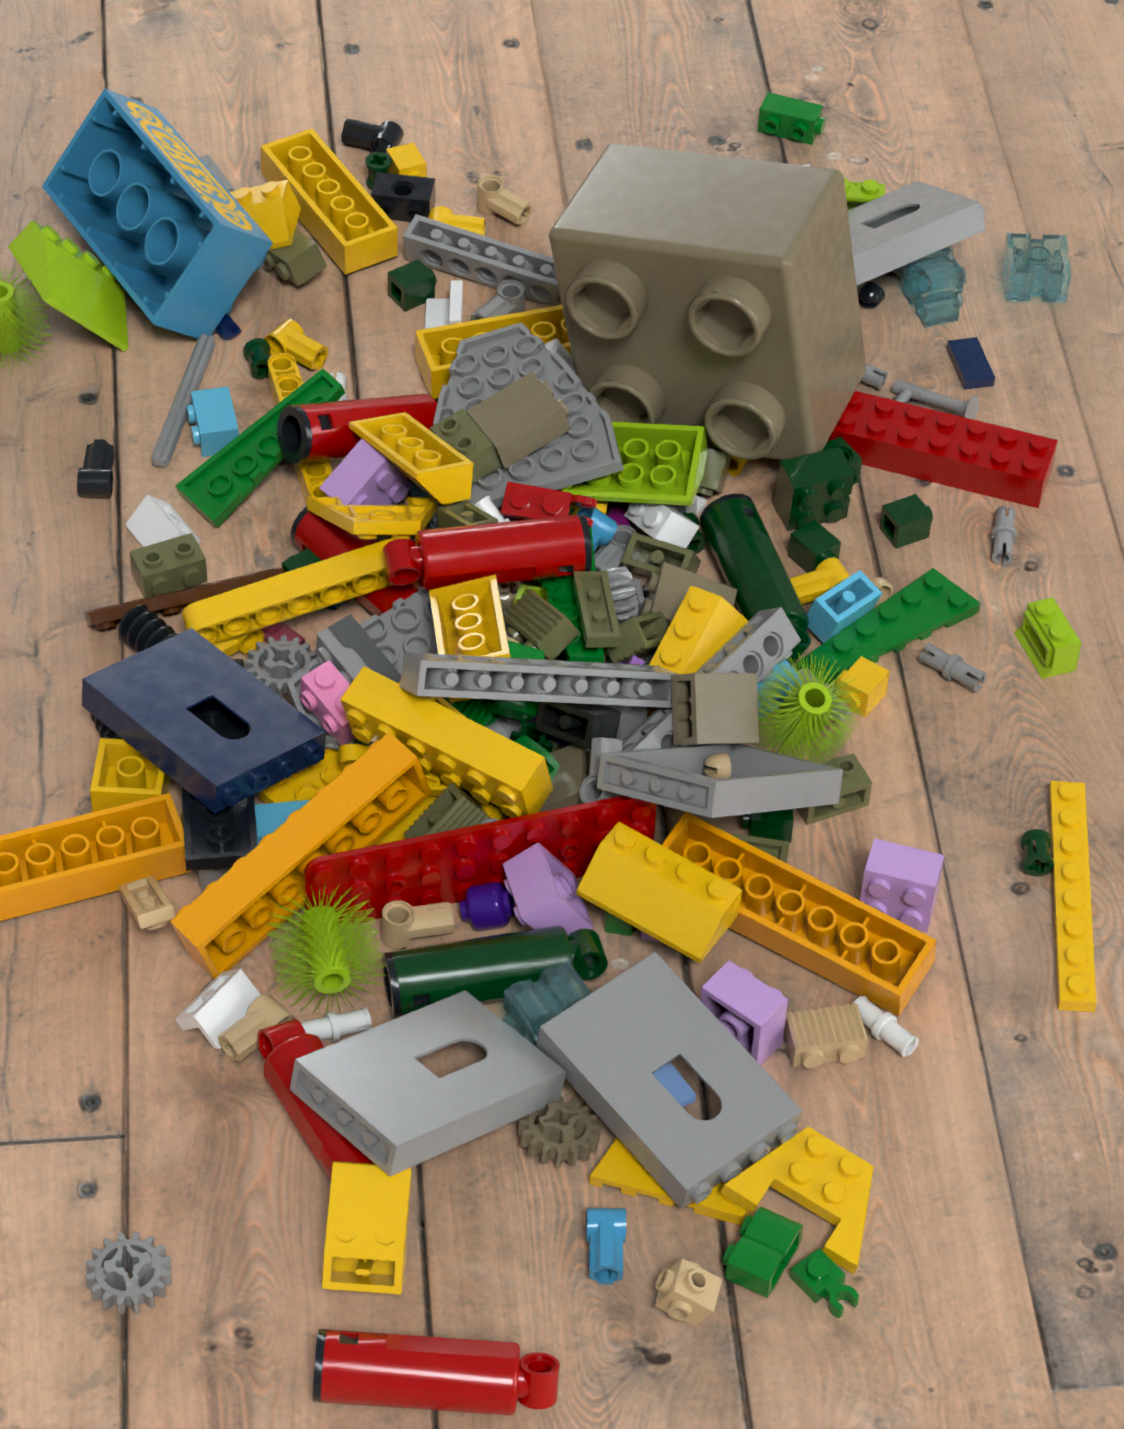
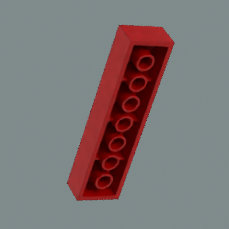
M859 391L854 392L828 439L830 441L841 436L862 458V465L1038 509L1053 468L1058 442L1056 439Z

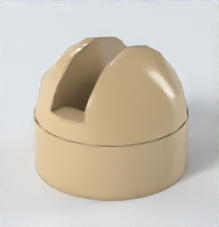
M872 577L869 579L882 592L876 606L892 597L894 589L886 579L882 577Z
M715 753L709 755L705 760L704 765L709 767L704 769L707 777L715 779L730 778L731 763L728 753Z

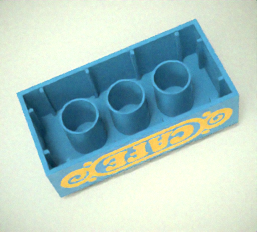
M105 88L42 185V188L153 325L197 339L203 333L212 335L220 321L227 318L233 308L235 299L253 272L260 269L263 265L267 252L273 244L157 108Z

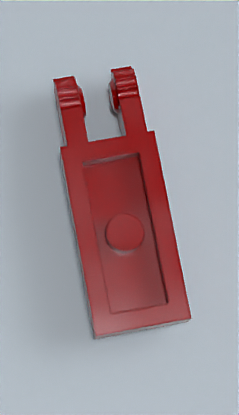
M507 481L501 515L521 520L571 516L569 515L571 506L594 509L597 506V500L588 496L572 495L570 492ZM586 517L589 528H592L593 520Z

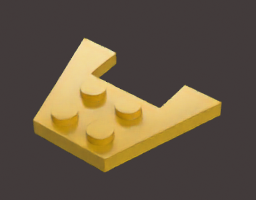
M307 497V510L351 534H357V537L361 539H376L378 535H391V538L410 539L411 535H416L417 531L425 529L438 508V501L433 497H407L405 505H343L339 497Z
M808 1126L723 1185L721 1194L751 1212L755 1211L768 1189L772 1187L836 1226L822 1251L834 1263L852 1274L858 1268L874 1166Z

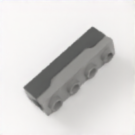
M351 614L329 626L328 629L317 633V649L315 654L318 661L322 665L330 660L350 685L363 666L397 683L400 682L401 674Z

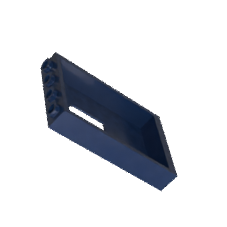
M192 628L82 678V706L214 814L234 806L238 802L324 759L326 731ZM214 698L246 723L251 731L241 739L224 738L188 709Z

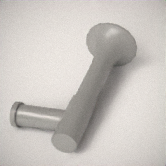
M898 379L895 380L892 387V392L899 394L895 401L907 403L911 398L951 410L965 418L975 419L979 408V397L977 395L967 401L956 400Z

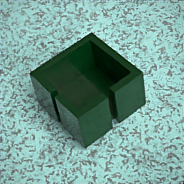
M840 447L780 460L773 504L787 531L799 529L814 520H818L822 524L847 518L850 503L849 495L852 492L855 475Z

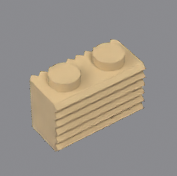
M858 1004L838 1005L837 1007L832 1005L829 1008L825 1006L822 1009L818 1007L815 1010L810 1008L808 1011L803 1009L800 1012L796 1010L793 1013L790 1011L786 1013L784 1037L792 1067L817 1068L823 1063L834 1061L849 1064L866 1056L868 1038Z

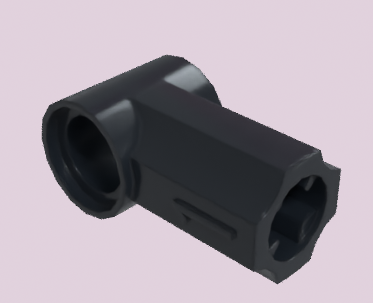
M347 118L343 125L341 141L344 144L370 149L372 153H386V149L399 146L404 133L400 125L393 121H384L381 125Z
M94 439L93 443L87 445L83 468L80 467L78 469L77 493L79 497H112V468L115 450L114 446L107 443L106 440Z

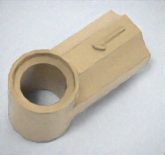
M485 175L478 180L476 207L481 213L487 215L499 214L521 227L528 222L530 215L533 213V204L505 189L504 181L498 176Z
M395 900L387 903L382 910L381 940L391 948L406 947L413 938L454 933L453 911L450 902L411 906L407 902Z
M267 993L262 994L251 1003L246 1016L218 1035V1044L231 1061L240 1062L259 1048L257 1035L260 1029L293 1020L295 1016Z

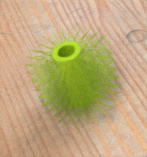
M0 271V353H2V360L4 356V366L5 354L8 355L10 367L9 353H11L12 358L14 356V359L16 357L13 352L19 349L30 355L31 353L21 346L41 350L29 343L42 342L38 344H52L36 338L53 335L40 332V329L44 330V328L36 326H44L45 329L51 327V325L41 323L48 316L41 314V312L47 309L48 306L38 304L44 301L41 296L33 297L38 294V291L29 290L34 285L27 286L29 288L25 290H18L29 278L22 280L16 286L17 284H13L19 278V274L9 284L8 280L12 273L10 272L7 281L5 280L4 282L3 276L1 280ZM34 306H41L43 307V310L41 308H36ZM41 333L45 334V335H29V334H41ZM18 352V354L23 358V360L26 359L22 354Z
M812 654L809 677L808 663L807 668H805V663L804 667L802 664V670H804L802 675L801 670L799 673L798 668L796 669L794 665L793 668L796 672L793 676L790 670L787 672L785 668L783 669L779 666L782 671L792 678L791 683L790 680L788 682L786 676L782 677L779 673L775 676V681L773 680L771 683L768 682V679L764 681L765 688L760 686L762 691L760 693L764 697H761L762 699L758 701L760 702L758 704H761L758 706L764 705L763 707L767 708L761 709L758 707V712L761 711L760 713H764L761 715H768V717L758 716V720H761L760 722H764V724H772L767 726H761L763 723L759 724V730H775L759 735H770L768 736L770 738L777 733L776 736L767 741L765 740V742L767 743L772 740V746L779 743L774 752L784 742L779 754L784 751V754L788 756V751H790V754L792 751V757L794 754V757L797 758L798 749L799 759L800 757L804 759V754H806V759L808 755L809 761L812 758V753L813 755L815 753L816 757L817 755L818 757L820 756L822 760L823 758L825 759L824 755L820 754V751L822 753L823 750L825 751L824 754L828 753L832 756L829 753L831 749L829 750L828 748L832 747L837 751L834 748L836 745L843 747L841 745L842 742L839 743L838 741L840 739L847 741L843 731L846 730L848 732L851 730L847 726L849 724H846L849 722L843 723L844 721L840 720L853 721L851 720L852 718H849L852 716L843 715L846 713L838 712H853L856 710L851 709H860H847L848 707L843 706V704H834L839 702H862H850L853 700H848V698L839 699L841 697L832 699L838 695L850 694L844 693L846 691L837 693L840 691L839 689L833 692L835 689L831 690L829 688L838 681L837 678L827 687L826 685L831 678L823 685L833 666H831L823 679L820 668L819 677L816 673L814 679L816 666L814 662L813 673ZM811 668H812V682H810ZM781 680L783 681V683H784V682L786 683L787 689H786V687H785V684H784V686H783V684H782V685L780 684ZM781 690L786 693L787 697L782 696ZM774 697L781 698L783 703L777 702ZM831 714H837V715H839V716H841V717H833V716H836V715H831ZM828 719L831 720V721H836L839 725H833V726H832V724H835V723H830V721H828ZM824 725L830 726L833 730H826ZM819 731L825 732L826 738ZM813 741H814V745H815V743H816L817 748H818V751L816 750V746H815V748L813 747Z
M319 890V906L316 905L314 894L315 907H312L309 899V904L306 902L309 910H306L304 906L302 908L296 902L294 903L305 912L304 914L284 908L298 917L268 914L290 921L266 923L268 925L295 924L274 926L281 928V930H286L277 933L291 932L289 934L268 932L284 936H272L266 933L270 937L284 940L280 942L273 940L276 943L287 941V943H282L284 944L283 946L268 944L275 949L280 947L278 948L280 952L288 953L281 956H276L272 953V956L282 958L271 957L279 961L277 962L278 965L288 963L285 965H290L281 967L286 969L276 968L275 966L273 968L284 970L278 971L282 976L294 974L290 975L293 976L292 978H287L289 979L288 981L277 979L275 981L286 982L284 986H287L285 984L289 982L301 981L296 983L299 984L298 986L291 987L294 988L290 992L291 994L297 992L298 990L296 989L301 986L306 987L310 985L307 989L300 991L305 992L292 1005L303 999L306 993L309 995L315 990V994L302 1010L311 1003L315 996L317 997L319 992L323 993V995L325 994V996L329 994V1004L330 994L332 1002L333 993H335L337 1003L338 992L344 1001L342 994L344 995V989L347 992L350 991L347 988L348 985L367 991L353 982L382 985L362 978L376 976L356 975L387 976L381 973L370 974L376 972L371 971L373 969H365L377 966L362 967L365 965L386 967L379 964H369L381 962L365 958L366 956H371L369 955L370 953L384 955L382 952L375 950L381 944L370 941L375 940L373 936L368 935L364 937L361 935L366 933V930H374L377 933L379 931L371 928L369 925L358 926L363 924L359 923L361 921L370 922L372 925L376 921L373 918H365L366 914H363L365 915L363 917L358 916L354 919H349L354 917L352 916L353 914L359 913L356 911L369 900L360 903L361 905L356 907V910H350L342 914L344 911L353 908L346 909L352 902L349 900L335 910L348 891L343 896L341 895L337 903L331 908L328 906L332 898L330 897L328 905L326 900V906H323L324 892L320 903ZM289 918L301 919V921L294 920V919H289ZM368 942L376 943V944H372V945H375V946H372V947H374V948H372V949H369V948L364 949L365 947H367V946H364V945H366V944H371V943H368ZM351 978H352V979H357V980L366 981V982L353 981V980H351ZM323 995L321 996V998H320L318 1004H319V1003L321 1004Z

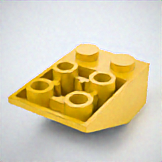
M333 1161L324 1247L322 1289L386 1294L402 1293L405 1283L412 1167L390 1177L376 1164Z

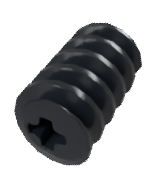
M138 605L130 609L122 617L118 629L119 637L136 653L178 634L175 633L171 626H167L162 618H158L154 611H148L147 605Z

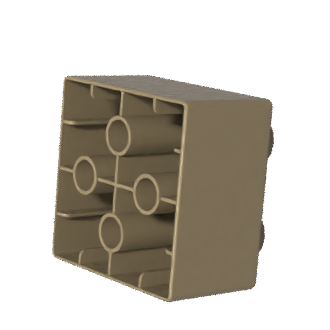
M622 144L607 145L549 233L575 374L581 380L583 387L593 394L597 404L602 410L605 409L612 422L705 426L707 448L724 451L731 456L741 459H759L764 457L785 460L822 451L866 372L843 174L836 169Z

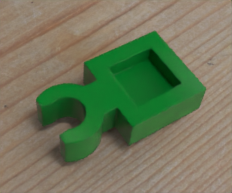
M820 1248L790 1268L789 1277L814 1303L825 1298L828 1301V1309L833 1316L840 1318L843 1315L844 1307L838 1302L839 1300H846L853 1307L858 1305L859 1295L857 1291L851 1286L842 1285L845 1282L846 1274Z

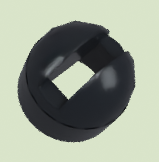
M867 282L859 292L860 304L869 309L878 306L885 298L883 289L874 282Z

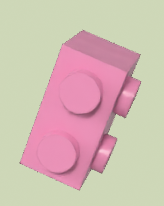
M328 660L301 677V693L299 696L303 705L318 718L325 731L333 736L340 745H345L356 739L351 732V726L345 717L346 713L340 701L350 683Z

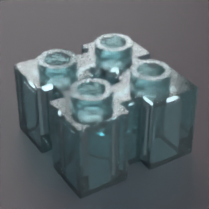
M1006 234L1002 259L1003 274L1006 277L1004 284L1006 300L1030 301L1031 296H1040L1042 302L1067 301L1071 279L1070 259H1067L1069 251L1067 235L1043 234L1042 239H1031V234Z
M946 247L906 264L907 271H903L900 290L908 303L915 305V314L924 328L958 321L960 307L963 305L961 293L963 285L966 283V272L954 259L952 250Z
M569 961L557 967H550L541 973L539 981L534 983L531 979L519 981L504 990L503 1009L507 1014L506 1017H503V1021L537 1047L540 1026L591 994V991Z

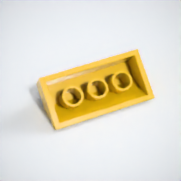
M288 180L270 181L264 185L250 188L242 187L230 192L273 242L269 250L292 245L301 207Z
M406 412L349 422V428L360 439L365 440L380 452L405 477L413 481L423 491H426L440 504L451 505L458 501L471 499L474 463Z
M496 574L429 590L438 654L511 658ZM448 697L450 703L460 700L466 701L472 699Z
M690 585L649 665L661 666L678 674L695 673L748 620L722 596ZM647 707V718L659 707Z
M618 822L599 844L577 888L576 895L692 960L701 963L737 918L743 889Z

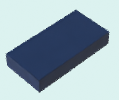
M977 337L949 340L947 342V351L964 389L994 386L995 376Z

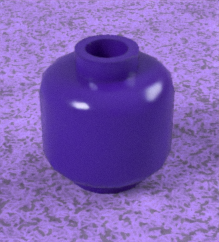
M494 881L470 886L466 892V900L460 901L463 921H470V924L476 931L506 927L510 917L515 916L513 909L515 907L514 899L507 888L505 889L500 882Z

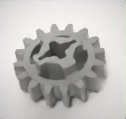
M282 635L280 641H275L270 636L268 637V644L265 645L258 641L256 643V650L248 651V659H245V670L283 698L284 694L288 693L287 682L297 673L305 671L308 664L316 658L315 651H311L309 643L300 645L298 637H295L292 641H287L286 635Z
M121 1232L118 1233L117 1242L113 1243L108 1238L103 1239L104 1250L92 1249L93 1260L86 1261L87 1289H91L94 1301L102 1299L103 1309L108 1310L113 1305H117L118 1314L123 1315L126 1307H132L134 1313L138 1314L141 1304L145 1303L148 1307L153 1308L155 1306L154 1296L161 1298L166 1296L165 1286L172 1283L171 1259L166 1257L164 1245L155 1247L154 1237L149 1236L145 1241H140L139 1232H134L131 1239H126ZM126 1267L129 1268L130 1274H132V1278H129L128 1272L125 1271Z

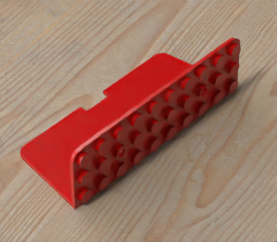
M623 795L314 858L305 866V893L312 907H315L313 894L316 905L319 906V890L320 903L324 892L323 906H326V900L328 905L333 891L334 896L328 906L332 908L341 895L343 896L348 891L335 910L359 895L346 909L353 908L344 911L342 914L358 907L355 905L369 900L356 912L367 910L370 914L365 918H373L374 920L382 918L384 906L395 900L407 902L411 906L441 902L458 903L461 900H466L467 889L473 885L495 881L500 882L506 889L504 880L507 879L503 863L537 842L571 870L576 878L584 876L599 844L618 822L654 841L657 804ZM305 904V905H304L305 909H306V910H309L307 904ZM360 914V915L351 917V918H349V919H354V918H356V917H358V916H361V915H363V914Z

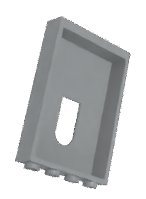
M917 181L848 210L856 285H860L985 231V212L980 202Z
M741 744L688 745L601 753L597 789L709 818L839 804L843 769ZM728 753L731 763L730 778L715 779L705 775L704 769L709 767L704 765V762L709 755Z
M656 952L547 1021L539 1028L537 1048L566 1071L565 1079L681 1209L693 1201L696 1204L702 1202L710 1195L713 1187L722 1181L724 1183L729 1182L741 1172L743 1166L751 1161L756 1163L765 1157L779 1141L782 1144L799 1131L798 1123L802 1109ZM680 1055L719 1098L721 1102L720 1113L710 1120H698L692 1117L652 1073Z
M465 990L295 1059L290 1090L391 1177L541 1110L548 1103L559 1101L566 1071ZM460 1041L478 1044L487 1054L485 1059L441 1078H438L417 1060L422 1056Z

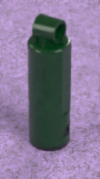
M736 493L721 496L712 501L703 510L700 516L702 531L727 586L738 589L735 603L740 614L749 621L758 611L782 607L801 639L792 649L793 653L790 656L793 663H795L799 659V655L801 656L811 644L810 636L806 632L809 624L808 616L751 497Z
M560 925L385 952L382 955V965L386 966L382 967L384 975H387L383 976L385 993L393 1019L465 990L482 1004L568 991L573 987L574 975L583 980H591L602 975L608 966L607 957L599 935L594 930L579 929L568 936L566 930Z

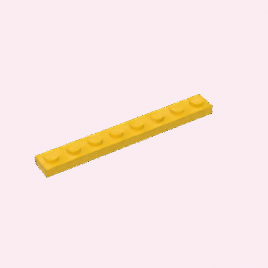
M1050 780L1049 812L1050 835L1052 838L1051 856L1054 859L1052 883L1058 1010L1095 1012L1097 1003L1085 783Z

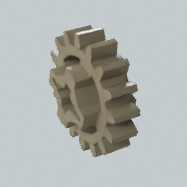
M560 1096L559 1101L548 1103L545 1108L521 1118L518 1124L517 1136H520L521 1147H529L528 1156L541 1155L542 1164L551 1159L555 1161L556 1167H560L562 1161L566 1160L571 1166H576L577 1157L587 1161L589 1160L590 1152L596 1153L601 1133V1126L598 1125L599 1117L598 1115H589L590 1106L586 1105L579 1108L577 1107V1099L573 1098L569 1103H566L563 1097Z

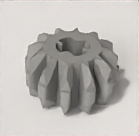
M614 566L603 570L607 571L618 624L637 616L639 602L632 574L625 566Z

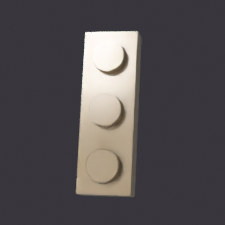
M154 876L119 886L121 898L140 929H159L168 923L167 921L175 917L171 902Z

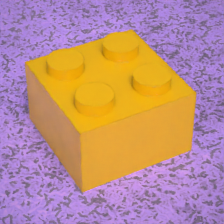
M100 738L90 788L92 812L167 794L171 778L125 740Z

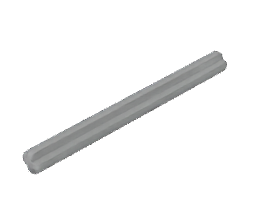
M203 333L197 340L151 456L153 459L152 464L155 467L165 468L170 462L187 419L186 405L192 404L191 391L198 390L214 350L215 338L213 335Z

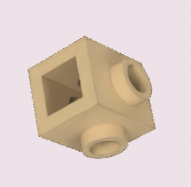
M682 1258L669 1269H663L658 1276L655 1285L656 1290H658L655 1307L667 1312L673 1319L684 1321L695 1327L715 1311L722 1278L702 1269L699 1264Z

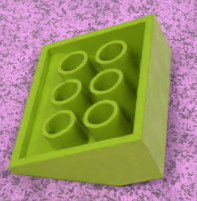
M32 220L9 244L8 248L44 302L125 352L129 345L125 292L122 285L106 265H101L91 252L87 250L84 253L81 252L80 248L71 239L66 237L63 240L48 224L43 227Z
M612 422L624 470L562 488V491L570 492L572 495L588 496L597 501L691 506L703 479L708 448L705 426Z

